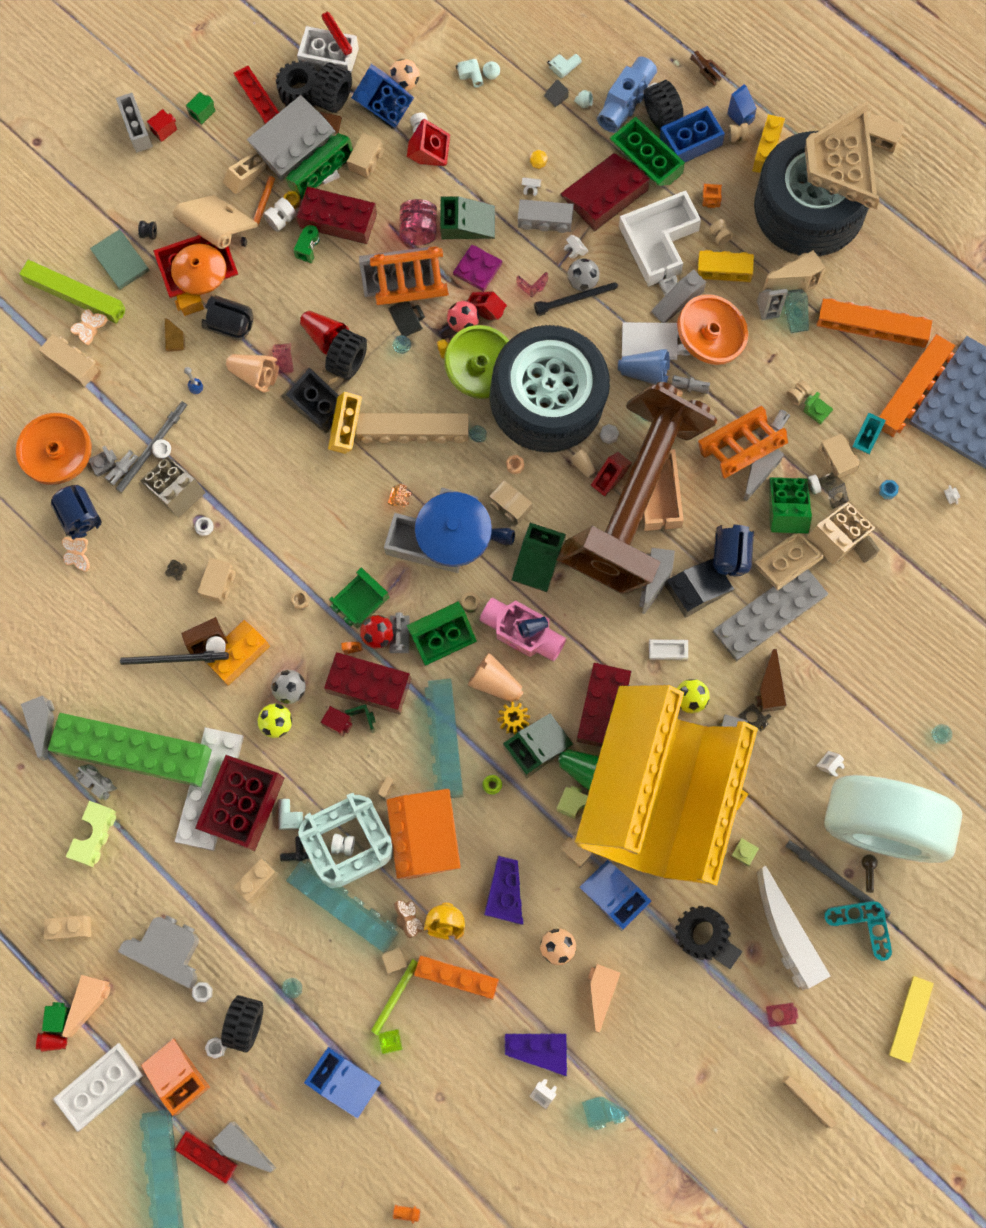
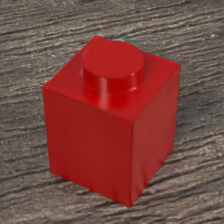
M164 109L147 121L150 131L161 142L177 131L176 119L171 113L167 114Z

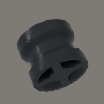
M141 220L138 226L139 238L149 237L155 240L157 236L156 222L146 223V221Z

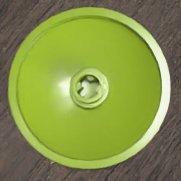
M484 325L469 326L459 331L449 342L444 356L445 370L451 383L467 396L478 399L490 398L494 364L498 354L509 341L508 338L500 331Z

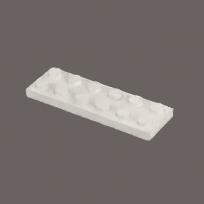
M210 728L204 729L201 744L208 746L212 749L202 787L189 786L175 838L176 843L215 850L217 837L197 830L195 827L225 755L239 758L243 735Z

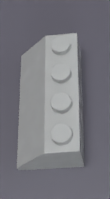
M429 247L416 248V249H408V250H401V251H393V252H386V253H378V254H384V256H387V255H394V254H401V253H409V252H416V251L428 250ZM376 254L359 256L365 297L376 296V293L380 291L377 266L371 267L370 258ZM431 258L420 260L423 284L425 286L433 285L434 278ZM413 261L402 262L405 287L414 288L416 281ZM395 263L384 265L387 289L389 291L397 290L398 283Z

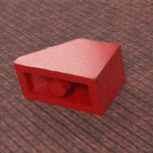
M494 291L472 292L467 300L477 308L479 316L487 320H499L507 307V304Z
M620 452L614 453L608 457L591 486L604 497L607 496L624 477L632 462Z

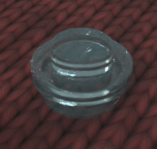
M398 336L393 341V348L397 353H406L411 348V341L406 336Z
M475 425L469 430V435L473 441L484 442L486 440L487 431L483 427Z
M940 724L932 730V737L935 742L946 744L952 738V731L947 725Z
M296 978L285 980L282 985L284 996L290 999L297 998L302 993V983Z

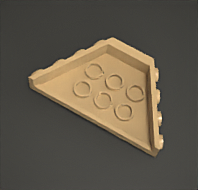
M868 101L855 106L849 113L842 114L833 123L826 124L822 130L812 133L807 137L805 144L808 182L815 187H822L833 194L842 195L850 201H857L868 208L877 209L879 196L876 193L867 115Z

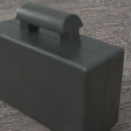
M409 301L398 302L388 308L403 338L423 329L420 321L425 318V315L419 305L412 307ZM417 308L421 316L420 318H417L414 309Z

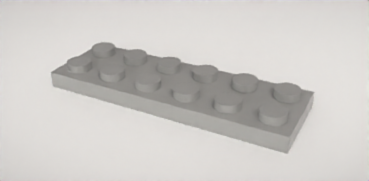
M807 569L779 590L773 586L716 627L713 633L737 662L824 599L828 593L809 569Z

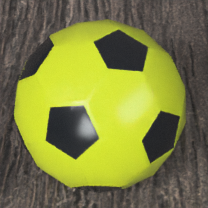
M697 679L685 680L676 688L684 692L680 709L686 713H699L709 703V690L703 682Z
M269 704L259 713L257 719L258 727L267 737L280 738L291 729L292 715L281 704Z

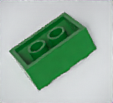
M459 601L406 625L425 666L477 642L466 613Z

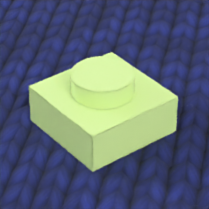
M741 838L731 857L750 866L759 848Z

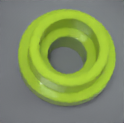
M489 775L483 780V789L487 794L495 795L502 789V781L496 775ZM495 782L496 787L490 788L489 783Z

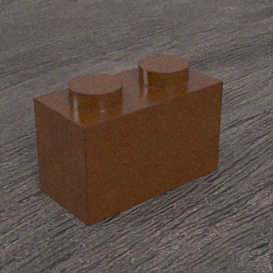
M217 617L181 633L184 644L190 654L204 653L207 640L214 636L221 637L225 644L228 643Z

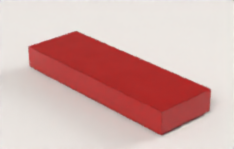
M188 1131L184 1133L174 1149L225 1184L229 1182L239 1165L225 1155H220L213 1147Z

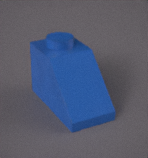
M745 84L731 94L727 113L739 126L742 123L750 125L755 120L757 109Z

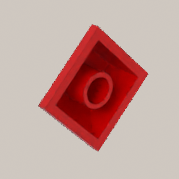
M422 119L408 142L407 157L421 165L446 166L450 134L428 120Z

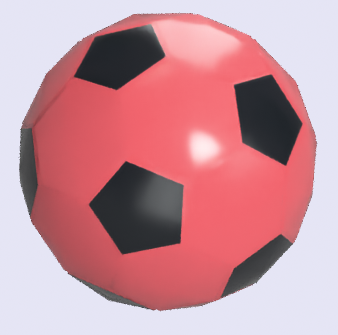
M459 301L449 308L447 322L451 329L458 333L466 327L478 325L479 313L472 303Z

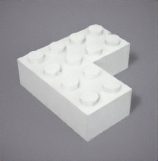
M686 191L620 216L619 228L648 287L659 283L664 277L668 278L681 274L683 262L672 241L699 231L701 219Z

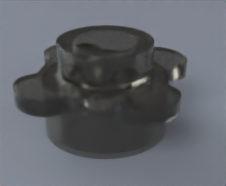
M171 560L165 574L167 577L171 576L180 581L183 578L184 571L187 570V565L185 563L181 564L177 560Z

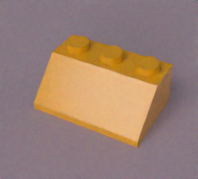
M245 620L226 636L228 643L225 644V652H228L229 659L206 663L228 686L270 647L268 642Z

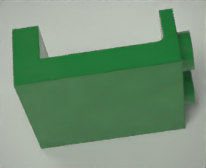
M362 567L356 572L357 576L334 598L332 596L329 598L330 608L336 614L340 612L344 616L343 620L350 627L353 625L356 629L390 598L388 592Z

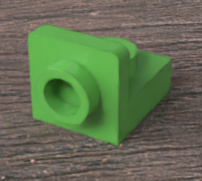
M816 392L814 396L810 395L805 400L804 404L806 406L803 412L821 425L832 413L833 408L819 398L820 393Z

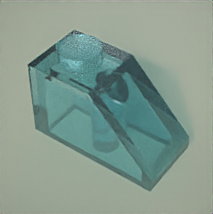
M803 289L790 290L784 302L790 333L808 331V295Z

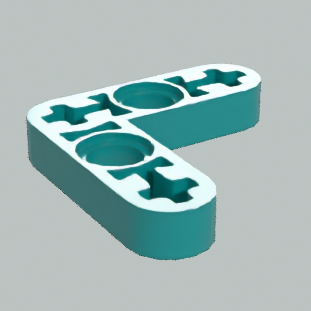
M867 901L830 907L825 911V921L831 926L867 921L874 956L880 961H886L891 957L892 948L885 912L879 902ZM872 905L880 908L876 916L873 913H866L867 918H863L861 906H865V910L872 909ZM857 908L860 912L859 917L851 919L848 916L849 909ZM841 909H845L844 915L847 921H843V917L836 918V922L828 919L831 911H834L836 914H842ZM875 925L883 926L884 933L882 936H875L872 929ZM886 938L887 942L882 941L883 947L888 949V952H885V956L882 957L880 953H877V950H880L879 943L874 944V940Z

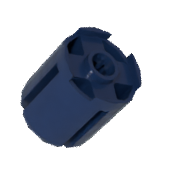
M80 485L63 487L53 495L51 507L66 536H71L72 539L87 536L86 532L94 527L98 529L101 526L102 520L87 491Z
M733 524L732 528L722 529V525L716 527L713 557L715 571L726 576L728 574L733 577L745 575L752 568L754 530L751 532L748 526Z

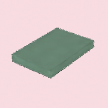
M120 229L90 248L119 290L150 271Z

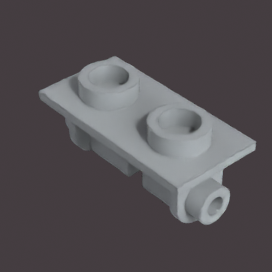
M398 612L395 613V616H390V622L394 627V637L390 642L389 653H409V631L406 626L409 624V616H403V613Z
M89 764L78 767L80 771L76 774L77 780L87 788L94 784L91 792L99 799L107 800L110 796L108 792L117 789L110 779L103 777L98 772L96 767Z

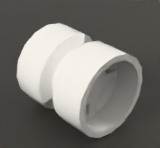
M280 198L274 204V208L270 207L263 213V216L267 223L275 231L279 232L286 226V221H292L297 216V213L286 199Z

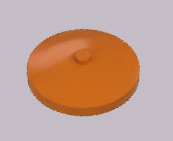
M700 295L691 299L679 314L677 329L680 340L687 351L698 360L708 364L722 365L736 359L745 349L748 341L747 324L742 313L730 301L716 295Z
M49 413L33 419L22 430L16 444V457L22 470L31 479L47 485L62 484L78 476L88 464L92 451L90 436L82 423L76 418L63 413Z

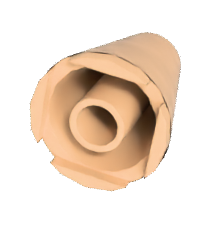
M232 354L226 360L229 372L260 392H268L270 390L268 389L269 386H274L279 372V366L275 363L277 359L272 356Z
M490 653L484 657L476 669L474 677H471L468 686L509 702L518 701L523 694L521 690L522 685Z

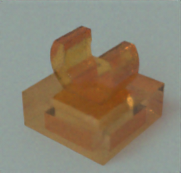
M398 484L392 488L388 504L394 507L397 505L407 506L409 502L404 500V496L410 497L412 493L406 491V485Z

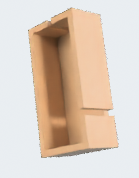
M672 449L668 455L643 514L644 531L661 530L662 526L665 529L682 528L684 519L675 449Z

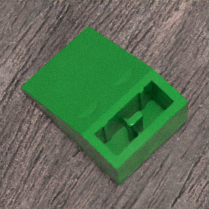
M770 477L769 520L771 532L809 534L812 512L807 478Z

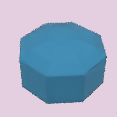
M885 480L879 487V494L884 499H893L898 494L899 486L894 480Z

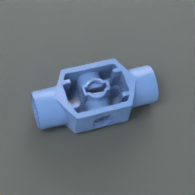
M638 57L631 68L626 66L609 90L604 107L597 116L598 124L606 131L616 133L628 116L631 117L637 103L640 104L642 102L644 90L657 73V67L650 59Z

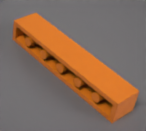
M823 298L816 326L925 348L930 338L933 320L925 317L909 316L906 313H894L887 309L879 310L871 306H859L851 302L844 303L832 298Z
M937 334L880 414L879 417L886 420L881 431L892 438L897 432L899 434L906 426L903 422L906 418L911 419L916 411L914 406L916 404L920 405L925 398L923 394L925 390H931L935 383L934 377H939L945 369L943 364L945 361L947 363L950 362L955 354L952 351L956 345Z

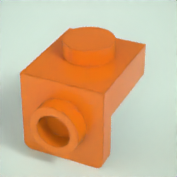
M703 185L702 206L708 208L720 207L722 185Z

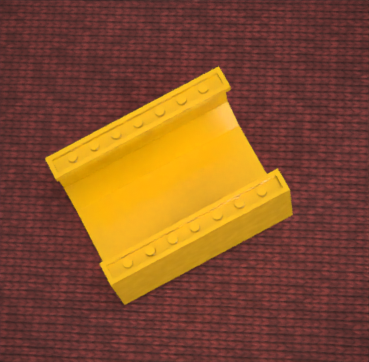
M670 685L619 686L575 843L579 848L639 872L665 879L717 886L758 728L744 721H738L737 727L702 726L679 720L677 717L684 692Z

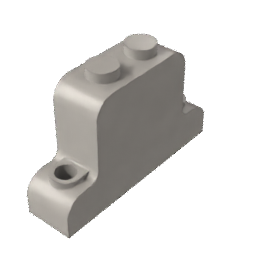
M166 915L165 919L161 917L153 919L142 941L132 937L131 940L124 941L120 946L119 953L187 988L193 989L197 982L196 969L188 966V963L199 944V938L193 933L195 929L185 924L183 927L177 925V920Z

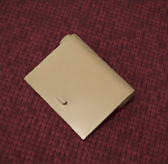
M215 195L180 203L173 211V217L220 249L230 244L231 234L258 227L257 222Z

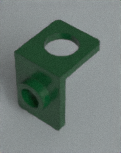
M366 704L345 710V714L350 717L365 712L372 733H375L373 723H376L373 711L369 712Z

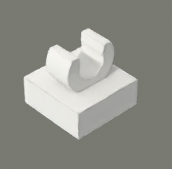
M522 178V185H527L524 188V194L527 195V190L532 188L534 190L533 195L536 196L538 192L536 187H541V179Z
M570 235L566 239L569 244L564 247V250L567 252L570 249L573 250L569 255L570 258L574 259L578 254L584 256L588 252L578 237Z
M828 751L816 766L821 771L837 777L838 774L835 770L837 768L844 769V764L842 763L844 758L840 754Z
M546 1079L542 1083L539 1082L529 1096L545 1109H547L556 1096L554 1093L556 1086L551 1090L545 1086L548 1081Z

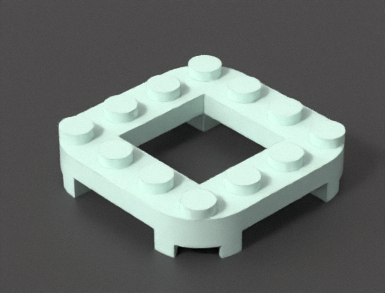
M354 793L346 795L347 799L314 815L308 813L304 816V820L300 825L298 834L319 879L329 888L344 886L381 868L393 857L391 838L379 818L372 801L368 797L354 795ZM357 817L372 848L335 865L321 835Z

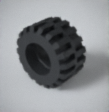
M291 61L292 64L287 63L284 68L281 67L279 69L280 73L276 75V86L281 102L285 103L287 107L301 95L310 105L314 106L312 88L318 74L313 65L310 66L308 62L304 64L303 61L298 63ZM298 83L306 84L301 88H292V86Z
M331 62L326 63L317 74L313 84V104L332 113H337L349 97L352 87L351 72Z
M663 80L644 90V103L652 123L659 130L662 126L684 117L680 96L669 80Z
M347 329L341 330L332 341L327 352L326 371L345 380H350L363 363L367 351V339Z
M698 906V908L691 907L689 912L685 911L682 913L684 917H679L678 919L680 924L675 927V930L678 931L675 936L679 940L678 945L683 948L685 953L704 961V959L712 960V957L718 958L720 952L724 953L726 951L724 947L725 945L729 946L730 941L728 937H731V932L728 931L730 928L729 924L726 923V919L710 907L705 908L703 906ZM702 922H709L713 928L711 939L705 944H696L693 938L694 929Z
M240 995L233 999L222 1028V1046L245 1053L249 1052L256 1041L264 1011L262 1001Z

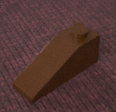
M773 649L770 653L757 693L758 695L755 696L756 706L760 707V712L784 710L787 706L777 649Z

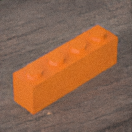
M421 955L414 974L416 977L494 1000L499 983L498 978Z

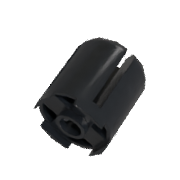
M215 295V297L211 296L205 306L208 310L206 320L202 319V328L237 341L245 339L253 326L254 317L252 309L249 306Z

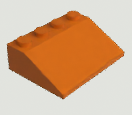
M450 789L386 799L397 879L409 880L461 868Z

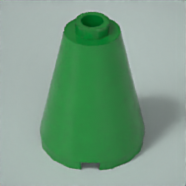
M572 750L562 752L558 758L559 767L588 791L590 790L599 756Z

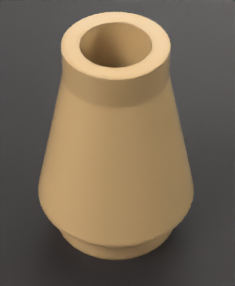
M583 449L571 457L572 464L587 478L597 472L592 465L588 453L584 452Z

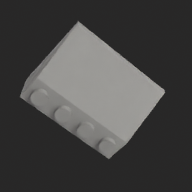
M300 95L251 135L247 141L277 177L283 181L292 170H296L305 159H309L317 148L324 146L330 137L335 136V130Z

